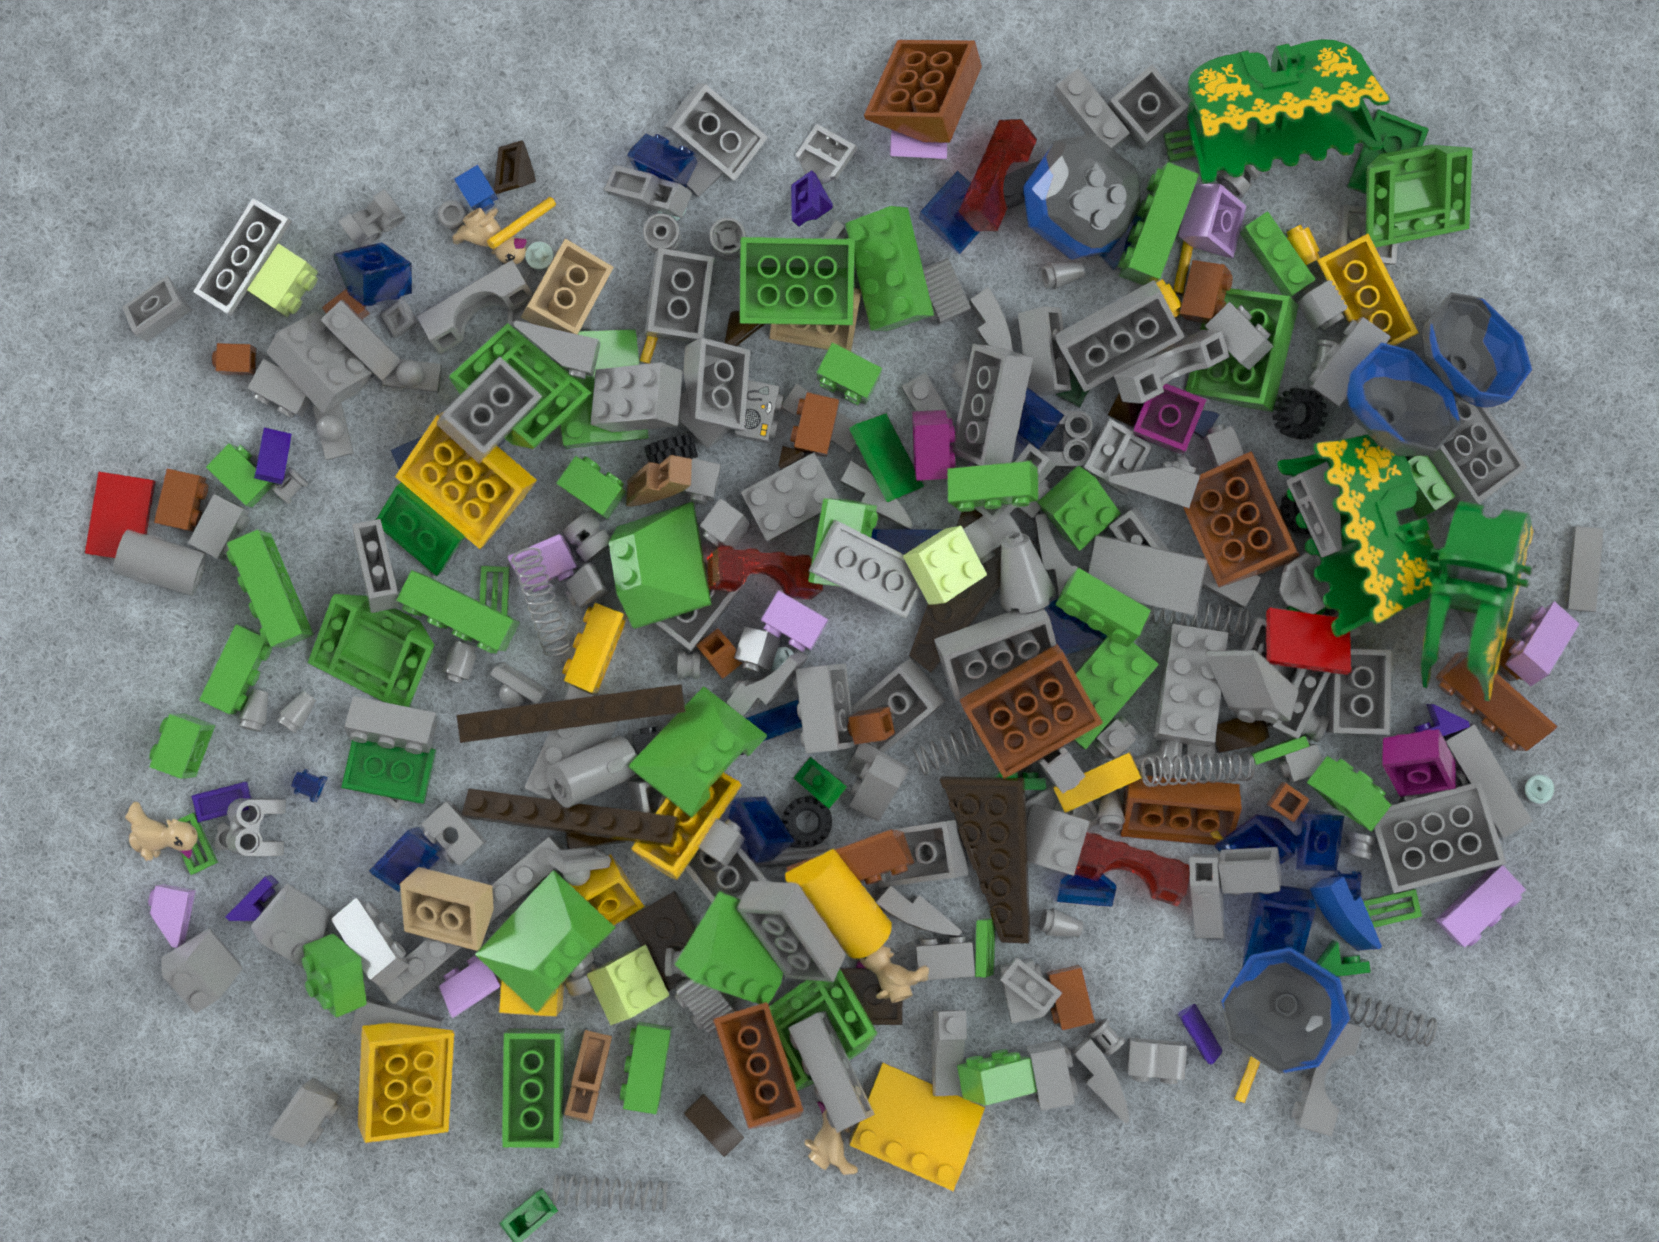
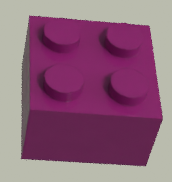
M1165 384L1163 386V393L1144 402L1132 432L1135 436L1183 455L1186 452L1207 399Z
M945 410L912 411L913 459L916 480L948 479V469L955 468V453H953V446L949 444L955 442L952 418H947Z
M1439 729L1424 730L1411 734H1398L1383 738L1382 765L1399 797L1455 789V760Z

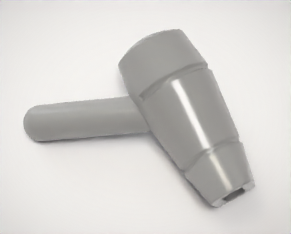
M1162 740L1158 751L1136 756L1133 759L1137 767H1141L1142 761L1146 756H1149L1152 760L1155 756H1159L1161 761H1163L1166 755L1173 760V757L1177 754L1182 760L1183 743ZM1176 757L1174 766L1176 775H1178L1180 762ZM1156 758V774L1160 776V763ZM1168 758L1165 759L1167 777L1170 776V762ZM1146 759L1145 766L1152 764L1150 759Z

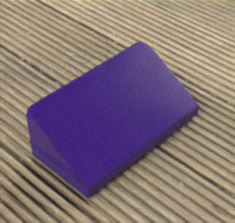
M1192 1004L1178 1012V1016L1204 1061L1212 1065L1219 1058L1223 1050L1196 1004Z

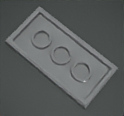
M836 520L833 521L809 570L905 619L921 590L903 557L904 554Z
M1097 535L1089 574L1138 603L1195 615L1208 559Z

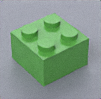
M832 342L817 371V380L820 382L819 386L831 393H834L835 390L844 393L846 401L856 406H859L860 402L866 405L881 377L882 368Z
M575 456L556 484L608 520L627 493L622 488L624 483L610 472H607L606 475L600 473L601 467L587 456H584L583 459Z
M1079 465L1037 502L1061 536L1079 551L1121 514L1097 479Z
M185 713L169 714L168 718L165 717L160 725L159 733H161L158 744H155L151 749L149 759L152 761L149 767L179 779L196 777L216 725Z
M1327 756L1307 783L1333 808L1367 830L1372 831L1391 807V804L1384 798L1386 792L1372 783L1373 779L1364 772L1359 771L1356 773L1352 771L1354 768L1344 760L1339 759L1336 762Z
M334 933L303 945L304 957L302 958V965L307 973L308 981L305 982V987L310 997H314L319 1001L322 1008L328 1010L336 1018L367 1005L361 957Z
M1007 1049L991 1052V1057L973 1056L967 1058L966 1063L957 1065L963 1099L987 1106L1037 1092L1031 1058L1020 1056L1019 1052L1008 1053Z

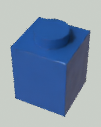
M478 165L454 178L473 211L481 208L485 212L495 205L494 201L498 197Z

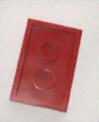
M98 471L85 554L115 558L120 541L126 530L147 535L155 480Z
M1269 608L1266 611L1267 662L1273 665L1348 675L1351 672L1350 631L1339 637L1333 634L1332 623L1338 617Z

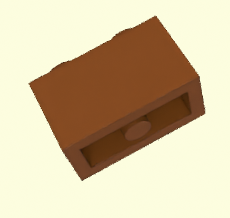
M1192 260L1180 315L1185 320L1207 324L1226 306L1224 301L1226 291L1231 289L1233 281L1231 271L1224 264Z
M808 392L805 399L800 398L796 415H801L799 426H793L790 442L795 443L794 449L811 454L815 452L816 455L827 457L839 407V399Z
M167 468L154 523L194 532L202 517V511L199 510L201 499L205 500L208 494V484L205 483L206 478Z
M1075 965L1046 972L1047 981L1062 992L1054 1003L1055 1007L1050 1008L1053 1023H1059L1062 1031L1095 1023L1082 967Z

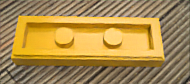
M1128 752L1085 772L1084 775L1086 777L1080 780L1075 788L1067 790L1065 793H1062L1056 786L1053 789L1066 813L1139 780L1142 776L1131 753Z

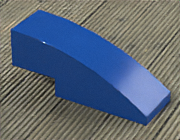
M1344 876L1322 878L1309 888L1327 921L1348 944L1357 951L1376 950L1382 947L1361 896L1352 897Z

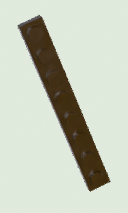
M682 684L456 716L460 743L686 711Z
M470 788L468 789L461 814L467 819L674 847L680 822L676 816L580 803L567 808L562 806L557 800Z

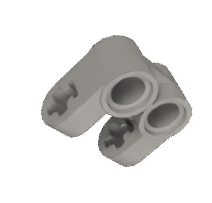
M385 189L373 196L374 200L367 206L366 210L358 211L353 215L349 213L339 220L348 236L361 249L370 246L380 239L383 233L391 231L405 219V215Z
M1039 410L1038 426L1063 428L1062 452L1040 451L1056 465L1053 469L1073 470L1078 465L1083 467L1091 452L1093 424L1090 416L1082 411ZM1076 420L1083 422L1085 431L1082 433L1073 432L1070 428L1071 422ZM1072 448L1081 449L1084 458L1080 461L1072 460L1069 456V450Z
M240 798L231 802L227 811L230 820V832L226 838L228 849L235 854L244 856H283L284 841L262 840L259 827L264 814L286 813V799ZM245 806H248L250 809L249 817L243 820L241 811ZM247 834L248 844L242 848L240 846V839L243 835Z

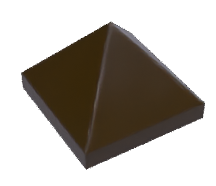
M782 446L778 464L779 469L782 470L805 457L803 451Z

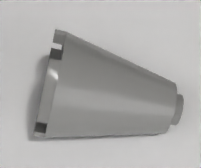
M1018 531L1011 532L1002 540L1001 606L1008 612H1011V608L1019 609V613L1037 611L1049 605L1051 597L1055 598V588L1029 536Z

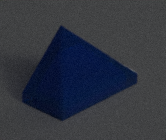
M798 699L746 718L767 734L764 741L803 727L802 720L797 713Z
M1084 863L1075 870L1074 876L1068 874L1060 880L1057 902L1112 907L1116 893V884L1092 864Z

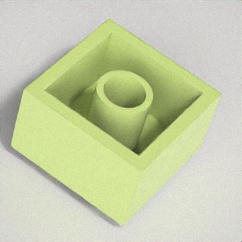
M278 243L247 291L288 318L290 314H295L301 307L302 300L300 299L305 291H311L316 285L318 271Z
M962 526L945 528L903 555L929 605L946 603L987 575Z
M646 945L628 951L587 973L610 1025L630 1019L670 996Z

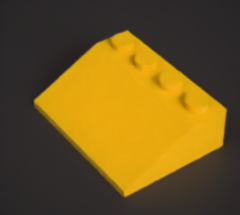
M440 413L434 418L395 477L459 530L476 547L481 549L522 502L537 479L498 446L478 463L437 425L442 414Z
M397 1023L362 1026L358 1128L365 1143L449 1132L454 1047L453 1030Z
M882 1062L867 1097L875 1115L855 1125L849 1138V1146L954 1191L985 1107L963 1099V1097L958 1095L934 1096L933 1084Z

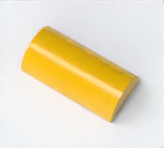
M1369 234L1317 260L1326 280L1333 281L1332 285L1336 286L1335 290L1339 291L1338 295H1342L1341 300H1345L1344 304L1347 305V309L1343 313L1348 323L1352 319L1357 321L1359 318L1364 317L1388 334L1391 338L1386 344L1393 346L1419 333Z
M723 773L709 788L711 798L692 818L666 798L656 814L676 816L680 820L674 847L635 842L631 848L632 851L658 871L672 879L678 880L698 851L699 845L716 819H720L742 787V784L733 777Z
M834 849L785 873L787 882L797 883L802 888V891L848 957L858 959L869 956L887 941L891 933L892 922Z

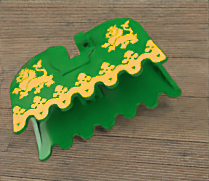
M1320 39L1293 46L1289 44L1279 45L1273 51L1271 68L1263 54L1258 52L1249 53L1248 50L1241 51L1236 54L1220 56L1209 60L1194 70L1189 77L1188 96L1191 102L1187 111L1186 124L1198 162L1202 183L1207 184L1215 181L1217 172L1220 170L1226 171L1231 177H1240L1244 174V167L1246 165H1253L1257 171L1267 172L1272 168V161L1275 159H1279L1284 165L1291 167L1299 163V156L1301 154L1309 155L1312 160L1322 161L1327 157V150L1330 148L1336 149L1343 156H1348L1354 152V145L1357 143L1364 144L1369 150H1379L1384 146L1363 99H1369L1374 105L1383 106L1390 103V97L1375 78L1362 54L1349 44L1336 40Z
M1368 434L1337 441L1319 442L1314 444L1316 454L1294 459H1283L1277 463L1278 469L1283 475L1295 477L1327 462L1330 469L1325 471L1324 480L1329 486H1337L1339 488V496L1334 499L1333 507L1340 513L1342 549L1321 557L1312 537L1305 543L1307 553L1316 555L1321 559L1320 565L1314 570L1316 580L1326 582L1330 586L1329 592L1323 596V603L1328 609H1335L1339 613L1338 618L1332 623V631L1336 637L1342 636L1370 621L1378 624L1392 615L1428 599L1434 578H1439L1440 571L1428 569L1427 567L1428 560L1438 562V556H1431V548L1435 547L1428 534L1430 528L1427 519L1423 518L1399 525L1395 513L1415 505L1417 500L1416 492L1419 491L1406 457L1396 456L1386 448L1378 446ZM1288 488L1287 496L1291 501L1296 502L1290 488ZM1300 512L1297 514L1296 523L1300 528L1308 529Z
M1460 501L1451 522L1445 548H1431V556H1438V562L1429 560L1427 562L1428 569L1440 571V577L1434 578L1429 593L1430 606L1420 664L1422 685L1424 688L1429 686L1431 667L1437 662L1439 657L1440 640L1448 610L1454 609L1474 613L1477 616L1469 645L1467 668L1479 679L1484 692V700L1490 701L1494 676L1497 674L1501 649L1504 647L1507 626L1513 614L1514 599L1518 594L1520 586L1528 587V579H1520L1521 573L1531 575L1532 567L1525 566L1528 546L1531 544L1534 530L1530 513L1503 509L1497 517L1487 518L1483 515L1485 505ZM1459 567L1505 575L1506 588L1457 579Z

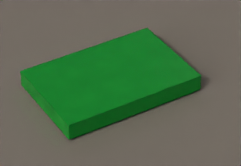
M1377 109L1373 122L1384 146L1379 150H1369L1363 144L1347 187L1366 194L1367 166L1379 154L1423 146L1429 129Z
M887 413L862 421L849 428L887 503L924 487L921 480H916L914 465Z
M402 482L395 487L376 520H381L383 532L436 576L442 573L465 538L459 530Z
M352 740L341 788L425 804L436 749L431 748L430 753L421 752V754H413L401 747L394 746V748L389 749L379 746L376 742L366 741V743H358Z

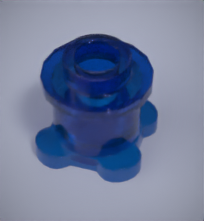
M305 768L302 773L299 771L296 773L291 787L295 788V795L300 793L310 797V802H318L328 777H318L309 773V770Z
M1335 870L1334 874L1329 876V878L1344 876L1352 897L1361 896V871L1341 873L1340 870Z

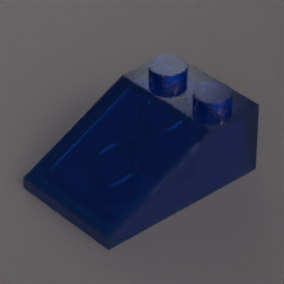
M1281 885L1280 891L1268 894L1254 892L1250 906L1242 968L1252 954L1292 947L1304 955L1316 912L1314 897L1309 889Z

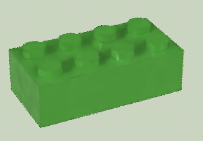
M1167 162L1162 169L1157 168L1155 174L1151 175L1146 190L1150 191L1145 200H1142L1140 209L1137 212L1140 220L1137 221L1135 226H1132L1127 241L1131 244L1126 252L1123 251L1117 267L1121 268L1119 277L1143 286L1153 280L1155 282L1160 280L1199 174Z
M889 206L845 223L848 238L854 239V263L871 331H890L934 316L908 207Z
M255 530L227 542L229 551H227L228 559L233 567L237 566L240 573L238 577L239 585L243 592H248L251 599L249 608L254 618H259L262 625L260 634L266 644H270V647L285 648L313 636L312 628L272 534L262 530Z
M411 570L396 600L403 604L401 609L420 617L425 614L429 616L427 622L447 629L449 626L454 629L453 635L471 642L475 639L479 641L477 645L479 648L495 654L498 651L506 652L520 624L519 621L509 616L506 617L501 612L487 605L480 604L479 601Z
M1106 636L1075 672L1103 724L1073 740L1082 749H1086L1159 665L1134 642L1129 647H1126L1123 644L1116 643L1111 637Z
M508 1028L504 1032L502 1147L559 1148L563 1142L564 1029Z

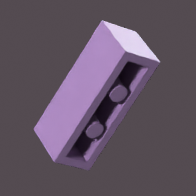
M1555 601L1546 608L1540 606L1534 611L1530 617L1533 621L1520 632L1522 638L1509 650L1511 656L1507 660L1506 665L1530 687L1549 675L1579 626V623Z
M1503 865L1489 868L1435 921L1458 945L1462 947L1472 946L1481 938L1482 935L1480 933L1487 926H1494L1502 918L1500 914L1507 907L1512 908L1522 899L1521 894L1526 889Z

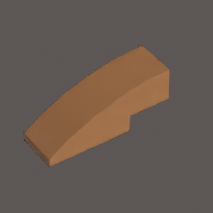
M671 455L661 464L651 462L646 464L627 480L626 506L633 507L656 502L690 487L692 459Z
M585 1030L571 1082V1089L564 1113L565 1118L592 1124L612 1036Z

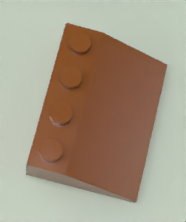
M897 40L864 113L865 120L922 142L950 143L982 68L975 40Z
M1252 451L1200 475L1189 508L1184 506L1183 508L1204 556L1208 559V565L1219 588L1273 570L1300 556Z
M1058 644L959 699L965 713L1004 779L1103 724Z

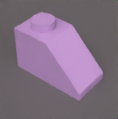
M161 884L155 886V890L153 889L149 895L150 915L170 945L178 948L186 941L196 890Z

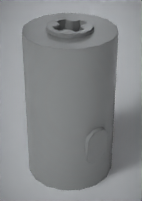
M126 530L116 553L113 572L143 584L149 583L193 596L202 579L207 554L165 541L158 536Z
M618 735L550 765L547 770L550 789L557 801L562 806L568 808L636 777L637 774L628 766L637 755L629 741L623 736Z

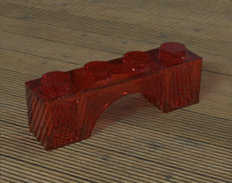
M1002 119L998 121L958 211L975 231H998L1007 210L1003 192L1006 172L1013 162H1028L1036 144L1037 138L1022 119Z
M720 546L707 557L708 589L735 592L746 582L748 575L764 574L774 579L780 585L785 595L791 598L812 600L823 591V584L808 582L813 558L807 554L790 556L780 551L763 553L753 548L736 550L732 546Z
M1086 832L1074 874L1098 881L1105 873L1111 870H1127L1138 875L1145 882L1152 899L1179 906L1187 892L1190 865L1178 859H1169L1157 855L1150 850L1131 847L1125 842H1116L1103 838L1099 834Z

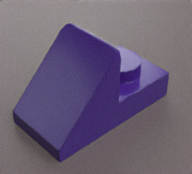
M811 170L791 184L792 221L798 227L807 221L817 220L833 208L830 198L814 171Z
M1426 704L1433 725L1431 726L1430 722L1416 725L1413 727L1415 732L1412 733L1439 729L1442 736L1468 728L1470 724L1469 721L1437 705Z
M272 875L265 876L225 918L228 921H256L265 910L259 902L266 903L276 893L274 887L279 882Z

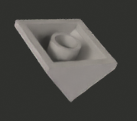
M168 275L122 307L132 332L135 336L146 342L192 311Z

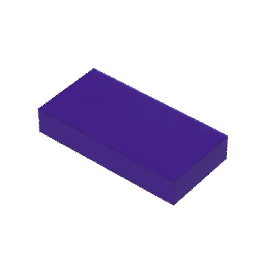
M264 427L254 475L255 479L283 484L291 433Z
M246 781L195 794L191 797L199 823L226 816L231 802L240 798H251ZM245 806L242 811L249 810L248 806Z

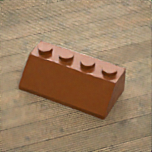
M1457 652L1435 677L1441 682L1438 686L1443 692L1449 696L1456 695L1461 700L1459 705L1471 715L1476 713L1483 719L1480 723L1490 732L1494 733L1497 731L1503 736L1502 743L1514 752L1516 750L1528 751L1558 727L1498 674L1494 676L1490 701H1485L1479 679L1467 668L1468 652Z
M1147 776L1150 783L1153 781V776ZM1162 777L1160 782L1166 783L1167 781L1165 777ZM1142 778L1125 785L1123 798L1125 822L1122 824L1120 837L1217 846L1223 844L1232 847L1242 809L1240 785L1223 782L1210 783L1209 781L1202 784L1198 781L1196 784L1188 782L1185 785H1181L1178 782L1174 786L1168 783L1166 786L1158 784L1155 787H1148ZM1171 778L1170 782L1175 783L1177 780ZM1180 779L1181 782L1187 781L1186 779ZM1218 830L1223 839H1216L1210 833Z
M893 829L835 850L860 883L865 881L866 885L881 881V875L891 872L892 876L907 872V866L914 864L904 832ZM814 858L786 867L787 871H790Z
M768 1002L714 1018L713 1022L748 1129L774 1126L799 1118L804 1110Z

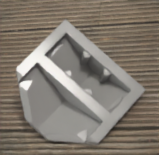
M816 124L796 153V157L805 174L812 170L816 173L821 184H825L838 178L858 147Z
M1306 551L1284 566L1279 592L1286 605L1311 614H1315L1325 607L1323 596L1329 592L1330 586L1326 582H1319L1314 576L1315 568L1321 563V559L1318 556L1310 555Z

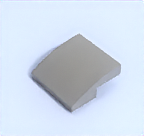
M1340 206L1337 249L1366 235V207ZM1398 243L1376 247L1384 265L1396 264Z
M1108 419L1082 468L1122 494H1127L1129 488L1108 482L1110 475L1139 471L1153 445L1135 436L1131 430L1114 420Z

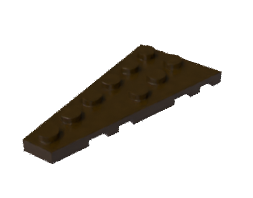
M975 508L973 511H961L956 526H962L964 529L984 515ZM1001 545L993 550L995 556L982 564L987 573L985 577L946 603L927 604L909 656L931 673L940 662L934 639L968 627L1000 587Z
M942 776L939 779L942 788H945L949 799L948 804L951 812H954L959 833L973 870H976L980 881L979 886L982 894H985L990 907L989 912L1001 943L1029 944L1031 935L1025 778L1004 779L1000 777Z

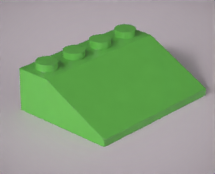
M740 238V323L853 325L854 239Z
M1231 288L1229 291H1226L1224 299L1226 305L1229 302L1236 308L1242 305L1253 316L1249 321L1255 327L1260 324L1271 335L1267 340L1274 347L1250 370L1244 367L1228 351L1230 357L1210 368L1190 372L1185 391L1200 397L1244 408L1273 412L1299 305L1290 296ZM1205 323L1201 324L1200 330H1208Z
M636 329L580 331L578 335L598 339L601 345L593 376L586 375L585 379L573 377L591 392V396L561 423L563 446L566 449L649 439L648 429L610 432L591 425L596 370L640 365Z
M719 891L675 965L696 983L757 1004L765 1002L769 1004L782 982L783 972L738 911L737 907L741 899Z

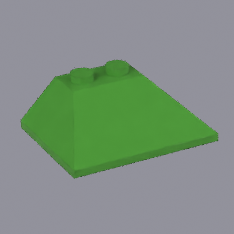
M1444 145L1420 146L1379 154L1367 166L1366 234H1369L1375 248L1469 229L1472 148Z
M508 323L449 376V379L461 395L499 357L510 365L542 396L537 406L504 438L512 445L534 449L591 396V392L568 375L564 369Z
M693 502L616 527L609 540L616 593L634 629L712 605Z
M334 594L308 663L385 703L410 707L435 644L421 621L396 608L371 613L366 595Z
M704 686L685 705L686 712L678 713L628 766L691 818L711 798L709 788L743 752L749 757L767 737V734Z
M553 870L475 955L538 1013L557 993L556 989L594 948L597 949L616 927Z
M840 969L833 982L806 980L769 1006L797 1091L814 1084L811 1075H807L803 1069V1058L799 1050L795 1049L790 1041L791 1033L789 1027L817 1013L826 1011L849 1061L866 1050L877 1035V1031Z

